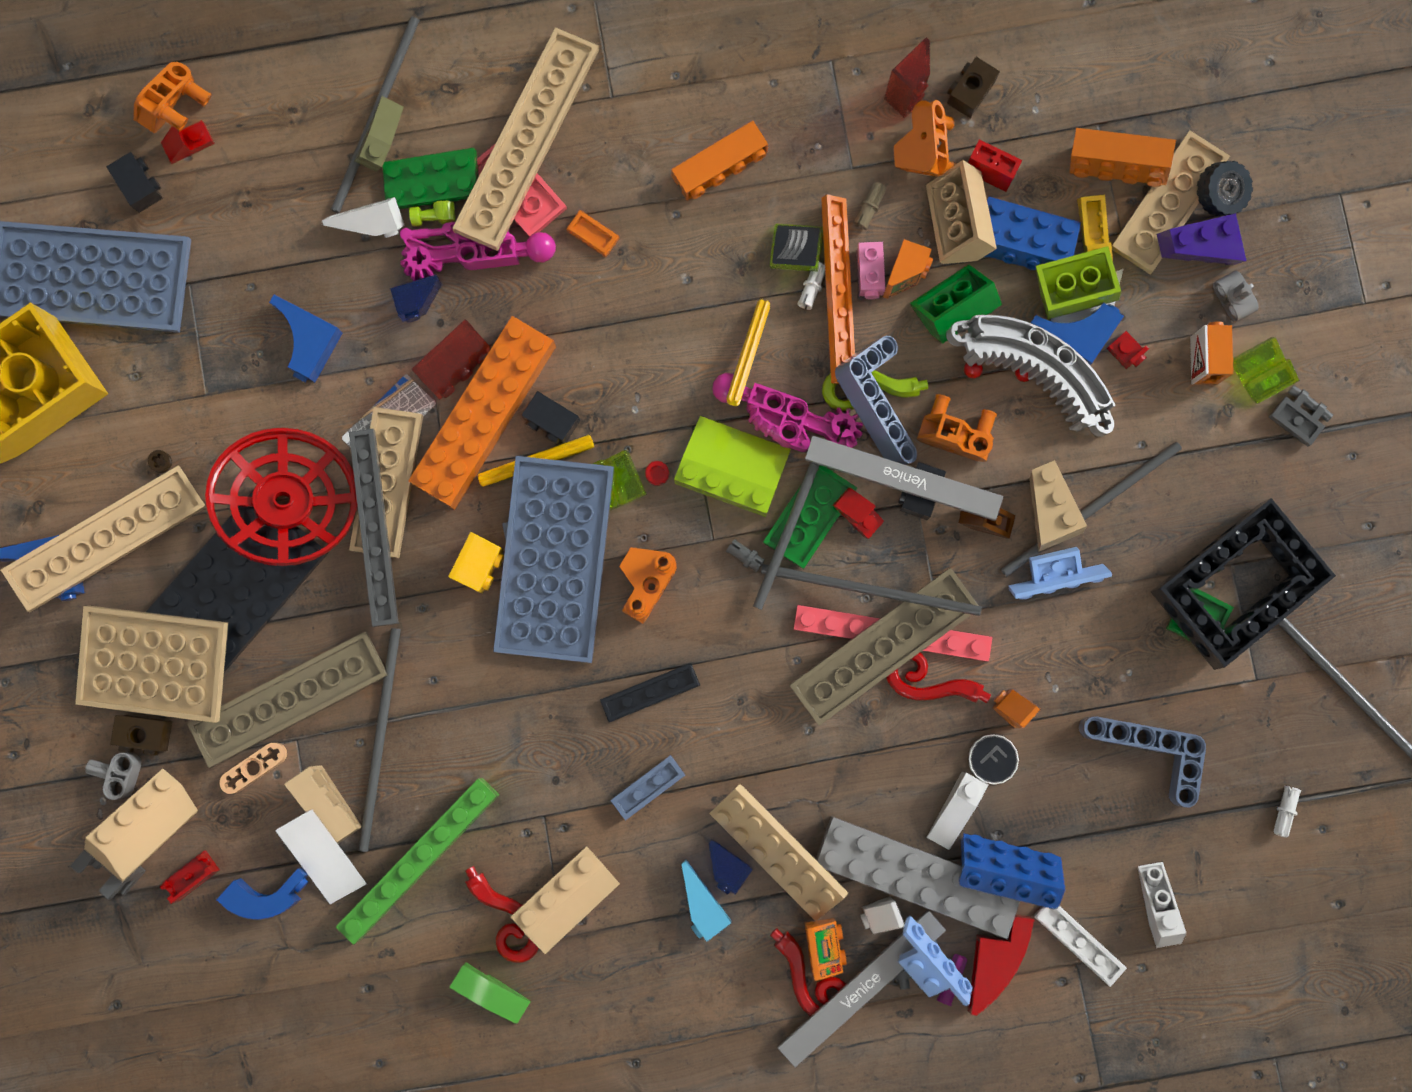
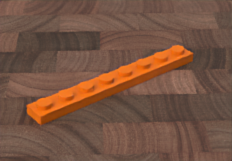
M825 195L821 198L831 383L839 384L835 376L836 367L855 354L846 198Z

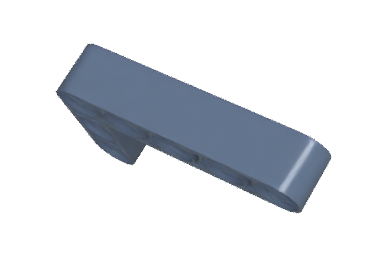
M886 335L869 343L836 367L835 376L883 458L907 465L916 460V447L871 373L895 356L898 351L895 339Z
M1086 717L1080 721L1079 732L1087 739L1175 755L1169 798L1174 805L1181 807H1192L1197 803L1206 751V743L1203 738L1194 734L1102 717ZM1091 721H1094L1098 727L1097 732L1093 735L1089 733L1087 728ZM1115 726H1119L1122 730V735L1119 739H1115L1112 734ZM1141 730L1146 733V741L1142 744L1137 739V734ZM1165 735H1168L1171 739V744L1168 748H1165L1162 744V738ZM1191 739L1195 742L1196 746L1192 753L1187 749V742ZM1186 764H1189L1192 768V773L1189 777H1185L1183 774V768ZM1182 789L1188 792V798L1185 802H1182L1179 798V793Z

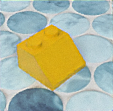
M470 532L448 577L483 594L484 589L489 590L494 580V577L491 575L495 567L499 568L504 560V555L502 554L504 550Z

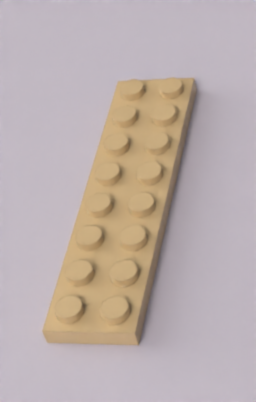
M178 465L2 568L1 572L27 612L30 613L205 509L206 506Z

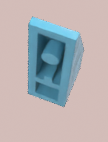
M684 860L682 862V870L691 920L694 923L691 928L699 939L704 937L708 941L731 924V919L689 862Z

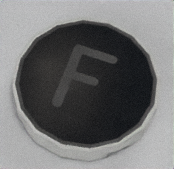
M995 734L982 736L974 742L969 750V767L974 776L982 782L990 784L1004 783L1012 778L1017 770L1019 762L1017 749L1004 736Z

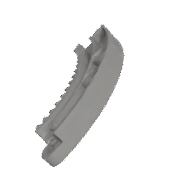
M976 315L970 320L954 323L947 330L946 336L950 344L953 346H965L967 354L963 358L969 366L975 363L981 365L984 362L989 366L994 362L996 367L1002 363L1003 368L1006 369L1011 365L1013 372L1020 368V375L1028 372L1029 380L1035 377L1036 385L1043 383V391L1050 389L1049 397H1057L1058 399L1055 404L1064 406L1061 413H1068L1065 420L1073 423L1069 427L1070 430L1078 432L1089 427L1092 434L1097 437H1103L1114 429V420L1109 409L1113 408L1115 403L1106 386L1079 353L1052 333L1026 321L997 315ZM968 330V333L962 337L955 334L956 331L962 333ZM1098 422L1104 423L1105 427L1099 426Z

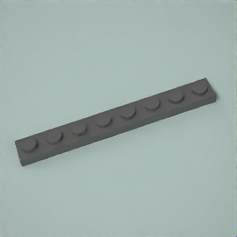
M374 429L349 432L372 627L399 624L376 433Z

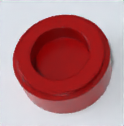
M653 461L646 467L645 476L651 485L662 486L669 479L670 473L665 463Z

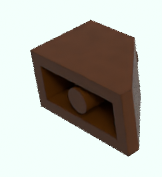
M1000 508L996 520L993 521L961 510L958 523L972 530L1010 539L1016 515Z

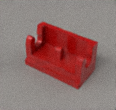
M979 139L968 163L981 171L984 182L1007 192L1023 160Z
M204 850L160 885V888L162 890L166 889L170 895L167 899L172 904L181 901L220 871V869L208 852Z

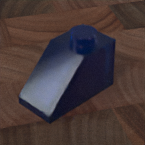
M437 274L390 288L397 314L402 321L415 322L420 319V316L426 315L442 286Z
M711 838L709 849L714 878L718 882L716 886L726 894L732 892L736 895L753 868Z

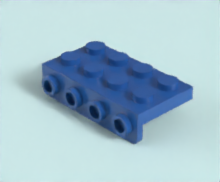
M988 196L987 203L997 249L984 257H991L1008 264H1016L1029 270H1036L1037 265L1074 256L1081 222Z
M963 833L961 840L962 871L959 877L960 886L1051 909H1057L1060 906L1065 892L1061 857L1052 853L1034 851L1028 847L1013 846L1003 841H993L982 838L979 835Z

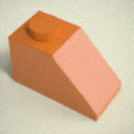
M1013 689L1007 692L1001 691L994 699L996 704L993 706V709L1014 728H1024L1040 710L1035 704Z

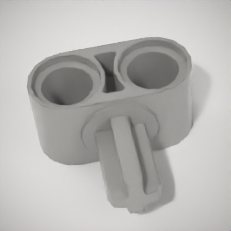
M1233 271L1213 283L1214 292L1232 321L1237 322L1258 311V302L1251 290L1254 288V285L1252 283L1248 284L1240 272Z
M119 753L112 758L110 764L89 760L86 764L85 772L89 775L105 779L103 793L108 799H125L134 791L142 762L135 753ZM125 758H128L130 762L127 770L122 765ZM117 782H120L122 785L120 794H117L115 791Z

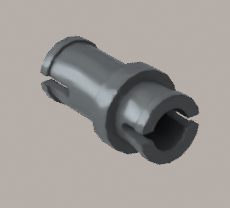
M736 539L732 541V545L730 544L726 550L727 553L743 562L744 567L747 569L750 567L756 573L765 562L764 558L758 556L757 551H751Z

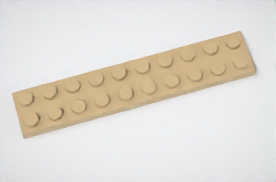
M558 28L554 29L453 226V232L496 251L499 250L599 51L598 45Z

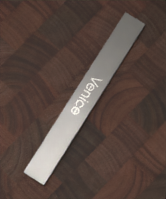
M812 436L805 457L806 461L993 521L997 518L1003 500L1001 495L816 436Z
M929 910L916 920L917 924L923 927L925 933L933 942L946 931ZM903 933L778 1046V1049L794 1067L799 1065L904 969L898 962L899 956L914 949V947L905 938Z

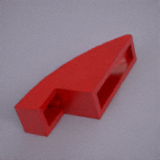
M1016 914L1007 939L976 935L971 976L972 992L967 1009L971 1015L977 1016L994 1002L1018 971L1032 934L1034 919L1030 916Z

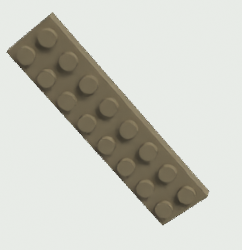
M951 568L916 592V594L978 605ZM903 601L792 682L790 687L820 726L971 614Z
M363 632L222 705L219 722L193 720L187 724L208 768H212L380 681L388 675L368 633Z

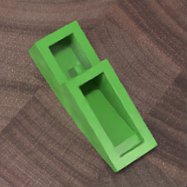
M467 962L462 966L450 985L451 989L469 1000L516 1024L531 1002L493 976L482 973Z

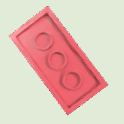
M495 144L477 158L478 175L481 174ZM537 173L514 221L530 237L532 234L543 230L562 214L567 207Z

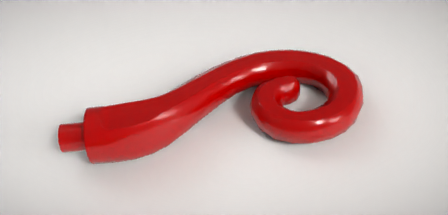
M921 653L910 659L915 661L918 666L915 672H906L905 678L910 682H919L927 675L928 663ZM898 669L886 677L889 685L896 693L911 700L927 701L956 695L974 703L978 699L987 703L991 694L983 691L984 685L967 679H954L929 687L917 688L903 682L899 677Z
M474 866L465 870L469 880L465 881V884L472 895L481 903L512 915L523 906V904L495 892L489 885L483 872L478 874ZM506 924L498 931L496 947L499 954L507 961L522 963L532 959L537 953L539 947L530 938L526 946L520 950H512L507 946L506 939L509 935H514L517 939H521L524 936V932L517 924Z
M775 928L770 934L776 941L774 947L789 962L792 985L799 1005L809 1016H812L820 1006L811 999L807 990L805 960L802 949L788 931L782 933ZM833 976L822 979L816 985L815 996L820 1003L825 1004L828 1001L826 990L833 987L839 991L846 983Z

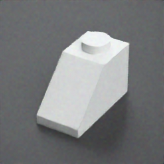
M890 896L862 907L864 914L860 916L865 929L870 928L873 934L905 926L896 902Z

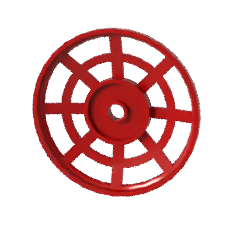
M271 428L253 432L240 438L218 457L210 471L206 484L207 513L218 536L239 555L266 565H298L326 554L346 536L354 522L357 511L354 472L345 456L324 438L299 429ZM278 439V453L262 456L251 463H248L239 453L256 443ZM288 439L309 443L323 450L325 454L317 463L303 456L288 453ZM333 459L345 474L350 493L335 495L332 481L324 471ZM232 460L241 471L233 482L230 495L215 494V486L219 475L225 465ZM278 462V472L271 473L264 478L256 471L257 468L265 464ZM288 462L301 464L310 470L303 477H300L297 474L288 472ZM248 476L256 484L252 497L238 496L240 487ZM319 477L325 485L328 496H313L309 485ZM279 496H287L290 502L286 505H280L276 502V499ZM350 503L347 520L340 533L334 537L325 529L333 517L335 505ZM214 504L230 505L233 519L241 530L231 538L225 534L218 522ZM328 505L326 514L319 525L309 518L313 506ZM238 506L253 507L258 518L247 526L240 516ZM266 524L278 529V541L264 538L255 532ZM301 524L310 531L309 534L301 538L288 541V529ZM316 537L328 544L311 555L288 559V548L303 545ZM251 538L262 545L278 548V559L256 556L243 550L238 545Z

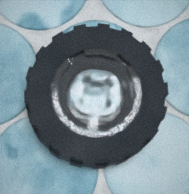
M1237 161L1213 163L1204 169L1205 171L1201 173L1200 179L1197 182V195L1199 197L1198 201L1205 211L1215 216H1226L1240 213L1243 208L1247 207L1252 197L1253 181L1249 175L1250 172L1245 169L1243 164H1239Z

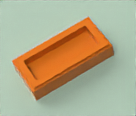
M579 210L566 228L568 233L604 257L608 256L620 239L617 234L581 210Z

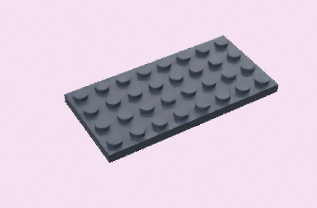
M0 221V318H9L31 302L55 316L60 323L180 333L191 239L185 236Z
M516 456L493 652L592 663L614 474L613 466Z

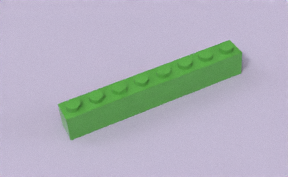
M478 778L348 913L336 928L353 945L359 942L500 794L483 778Z

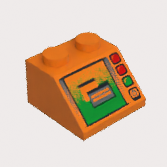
M904 239L883 298L888 299L918 285L920 278L925 279L933 261V258L929 257L932 249Z
M834 918L805 922L811 973L814 981L843 973L842 966L847 965L845 950H840L839 940L843 939L841 924L836 925Z

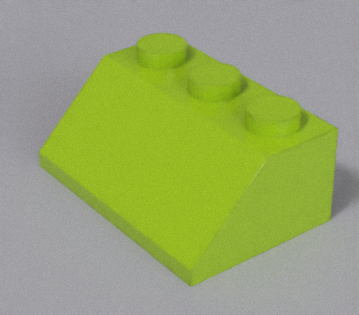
M1108 246L1036 266L1041 299L1047 320L1101 306L1103 303L1108 304L1119 301L1121 288Z

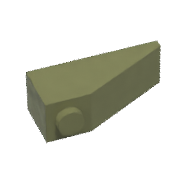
M381 96L354 160L355 162L375 172L383 166L404 108L403 106Z

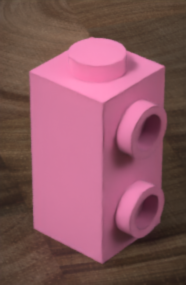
M883 242L858 243L859 296H865V299H877L885 291Z

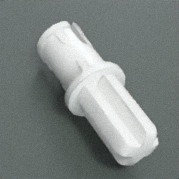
M816 263L812 267L808 280H805L803 283L805 287L797 303L803 309L807 305V310H811L817 293L822 290L821 283L825 275V265L823 263Z
M1290 786L1284 787L1281 805L1277 807L1279 812L1274 834L1281 837L1289 836L1294 815L1297 816L1295 810L1301 790L1294 787L1291 789Z

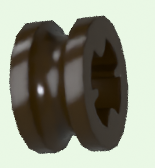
M155 450L148 456L147 462L149 467L157 473H165L172 466V458L162 450ZM163 455V460L166 462L164 466L160 465V468H157V463L154 461L156 457L160 459V456Z

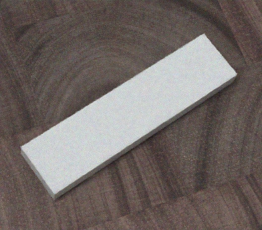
M1041 906L1033 915L1108 986L1111 987L1127 969L1060 906L1057 909Z

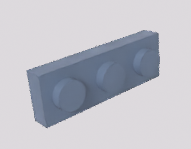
M670 755L614 797L611 802L626 821L683 778L685 773Z

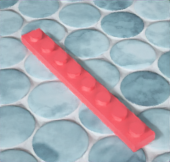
M797 605L793 630L853 639L880 618ZM950 630L922 651L988 662L992 637Z

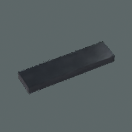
M689 663L602 698L600 702L610 723L700 686L692 663Z

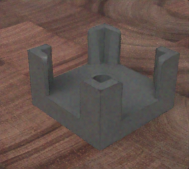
M85 849L70 865L77 873H82L88 865H92L95 869H100L101 867L106 869L112 876L99 891L107 899L113 898L119 890L122 895L127 894L146 872L143 867L139 866L121 882Z

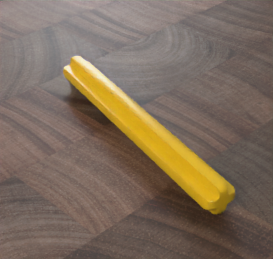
M761 299L757 302L726 398L729 405L738 406L740 404L770 310L769 301Z
M587 435L527 457L561 460L592 449L594 443L592 437ZM515 461L479 473L478 480L480 485L485 487L513 477Z

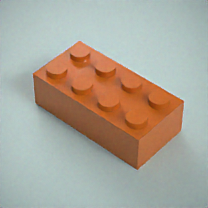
M1076 128L1069 174H1074V176L1079 178H1086L1088 176L1098 177L1103 181L1117 179L1127 184L1141 182L1147 183L1151 187L1166 186L1172 166L1176 140Z

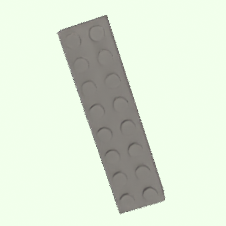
M833 816L829 820L815 859L826 870L1006 939L1020 904L1018 900L960 886L959 877L962 866Z

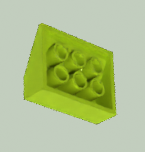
M700 416L682 457L674 482L676 485L766 517L791 449Z

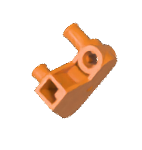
M170 62L137 96L134 102L133 120L154 134L166 122L180 132L185 127L188 118L173 109L176 102L182 96L187 95L205 107L212 94L194 83L191 71L186 65L179 62Z
M923 100L914 106L912 110L913 129L893 146L895 167L911 173L938 177L956 165V163L949 161L947 132L953 129L955 122L952 117L945 115L941 102L938 100L931 102Z
M936 394L931 413L923 418L917 440L975 461L987 462L994 440L990 433L997 413L983 409L977 429H971L965 420L946 414L951 398ZM942 428L952 431V434L948 433L947 436L941 435ZM973 443H982L984 449L977 451Z
M631 547L619 566L634 587L622 612L644 624L675 574L677 566L675 558L670 553ZM654 584L655 589L649 590L648 586Z

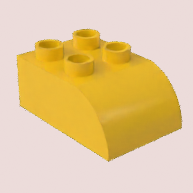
M31 302L0 323L1 464L28 451L108 395V392L57 318Z

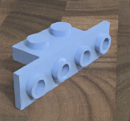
M1077 547L1030 557L1032 580L1009 585V591L1015 599H1028L1032 595L1039 593L1050 594L1054 593L1057 589L1065 587L1076 588L1082 583L1101 582L1104 578L1112 577V573L1104 564L1082 568L1080 550Z
M911 916L907 917L903 935L914 949L901 954L898 960L899 964L928 997H932L950 988L964 1006L969 1005L972 992L969 980L961 975L954 963L948 960L942 953L938 944L933 942L925 933L923 927L917 924Z

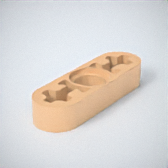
M280 743L265 745L224 773L220 779L221 789L225 793L233 794L248 787L285 761L287 757L285 746ZM271 748L273 750L279 749L278 759L271 758L266 762L262 759L271 755ZM251 761H256L260 766V770L256 775L249 774L247 766ZM241 774L245 777L235 783L236 788L234 786L228 787L229 777L236 778Z

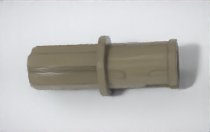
M879 182L872 185L866 200L861 202V210L853 222L855 226L860 229L863 226V230L868 229L875 212L879 211L878 205L886 191L885 185Z

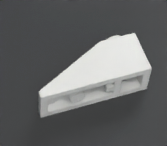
M395 197L335 214L322 220L324 226L373 236L384 234L385 238L398 234V229L404 226Z
M961 772L927 838L949 850L978 806L988 784L966 772Z

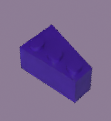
M1236 213L1168 229L1156 234L1162 258L1187 261L1196 260L1204 261L1205 263H1223L1225 265H1235L1246 261Z

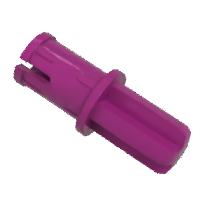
M954 954L951 961L961 975H963L968 960L964 956ZM949 988L940 992L936 1000L952 1006L955 994Z

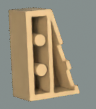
M1055 460L1033 469L1029 480L1034 508L1035 530L1037 533L1038 552L1083 534L1087 524Z
M322 765L308 767L284 784L305 812L310 810L315 812L337 844L362 828V825Z

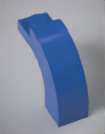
M303 867L298 868L274 894L259 893L240 878L234 880L218 897L217 901L227 910L240 917L248 919L270 918L289 910L301 900L294 892L299 893L308 884L306 878L309 875Z

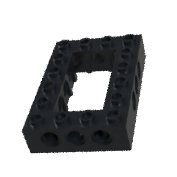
M1270 498L1258 504L1153 589L1151 593L1210 666L1216 670L1228 666L1336 575L1275 501ZM1260 540L1289 576L1222 630L1220 627L1221 623L1212 618L1203 607L1205 605L1203 601H1199L1191 591L1203 587L1208 578L1213 574L1221 572L1225 569L1224 565L1232 559L1243 554L1242 551L1250 544Z

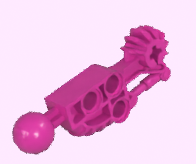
M455 222L445 223L442 228L418 230L404 228L400 232V236L406 244L401 253L405 259L400 262L402 267H405L403 272L406 276L411 275L413 281L416 282L420 278L424 283L427 280V276L435 279L433 272H441L443 263H461L467 270L520 265L519 257L529 256L535 262L544 263L553 257L556 249L554 239L546 233H534L528 238L527 242L517 243L515 237L508 230L497 255L489 257L488 253L494 249L453 232ZM445 235L453 244L431 246L417 239ZM467 253H474V256L471 259H464V256Z
M723 373L716 377L713 382V394L722 403H727L726 398L734 376L733 373ZM757 383L754 384L753 389L744 388L741 401L747 402L746 409L750 416L748 419L749 423L754 424L756 431L760 430L764 433V437H772L773 441L778 442L784 448L807 452L810 440L805 430L822 435L828 441L850 448L857 445L856 438H861L863 434L859 430L862 428L863 423L855 422L859 416L858 414L850 416V408H847L846 412L843 413L839 407L836 409V414L828 411L824 417L809 412L807 403L800 398ZM775 400L779 403V407L771 408L767 402ZM798 408L802 411L803 415L796 417L791 414L790 410ZM840 425H844L845 430L842 432L839 442H837L840 434ZM790 430L794 433L795 437L787 439L783 436L782 432Z

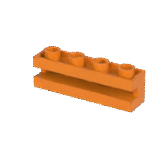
M751 121L671 169L672 178L676 185L679 184L682 194L687 201L691 198L697 199L709 187L721 185L726 180V177L732 173L734 175L739 174L746 168L747 164L752 161L756 163L762 160L768 152V143L755 122Z

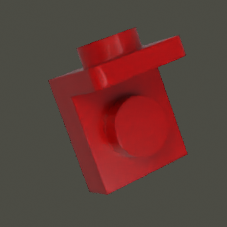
M1125 331L1106 349L1125 369H1128L1132 364L1137 367L1147 358L1144 353L1149 350V347L1146 345L1142 348Z

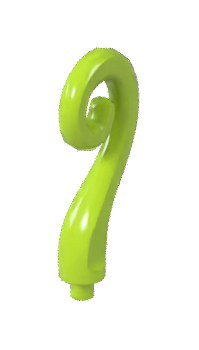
M876 370L871 372L879 387L896 397L920 396V391L928 389L927 380L918 381L917 377L893 379ZM830 373L822 385V395L825 402L835 410L840 407L842 412H846L847 408L854 410L849 400L842 401L837 398L835 394L836 384L831 383Z

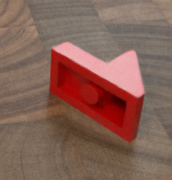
M202 120L182 129L180 132L172 126L161 141L171 164L215 144Z
M850 487L833 504L864 538L869 539L884 522L874 511L876 506Z

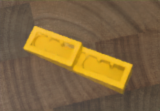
M1105 195L1078 198L1077 203L1084 253L1108 246L1113 261L1112 244L1109 243Z

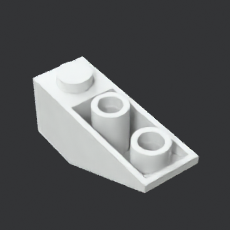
M1163 862L1138 866L1149 926L1156 947L1182 944L1186 930Z

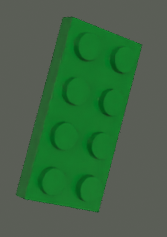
M467 148L384 162L385 200L395 197L398 208L405 209L431 205L437 201L468 199L479 177L477 151L474 148Z
M820 465L783 557L804 570L841 514L833 504L848 487L854 491L857 490V487L827 467ZM800 487L763 541L765 545L774 551Z

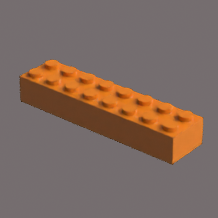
M511 316L408 481L455 510L556 348L554 340Z

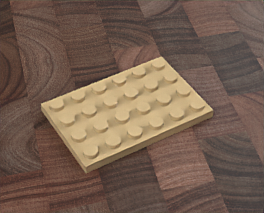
M83 606L75 704L213 723L219 722L228 622Z

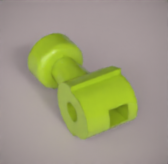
M437 201L433 204V209L421 211L419 207L409 208L412 227L421 226L423 221L438 220L443 225L456 222L454 202Z

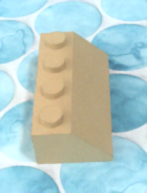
M962 160L926 185L939 260L942 264L978 261L997 249L981 171Z
M162 769L85 838L84 849L123 882L190 820L198 810L182 784Z
M585 847L514 913L511 918L539 949L546 954L620 883L591 850Z

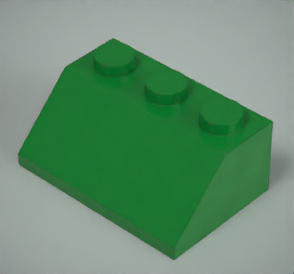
M968 264L912 301L910 305L929 333L943 344L948 341L946 333L954 323L970 320L976 315L990 314L1001 306L1002 302L995 283Z

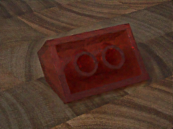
M927 37L891 71L884 99L903 118L909 113L912 114L914 106L925 97L924 91L929 86L927 82L930 76V40Z
M465 319L411 370L440 400L443 397L447 398L455 390V385L460 381L467 380L472 375V370L478 364L481 365L491 348Z

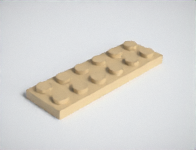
M1189 130L1174 152L1167 185L1151 187L1113 243L1112 250L1151 275L1162 259L1156 234L1185 225L1199 204V197L1197 195L1199 176L1205 171L1206 167L1211 166L1213 163L1225 162L1229 159L1230 155Z
M374 407L370 429H374L376 433L390 556L399 558L412 486L408 480L414 473L423 415ZM357 505L349 551L363 553Z
M741 784L709 813L815 921L842 901L848 894Z

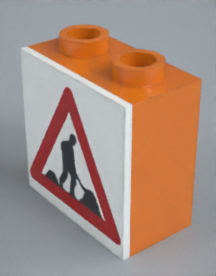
M1210 322L1208 325H1204L1190 337L1191 384H1219L1233 374L1232 325H1223V322Z

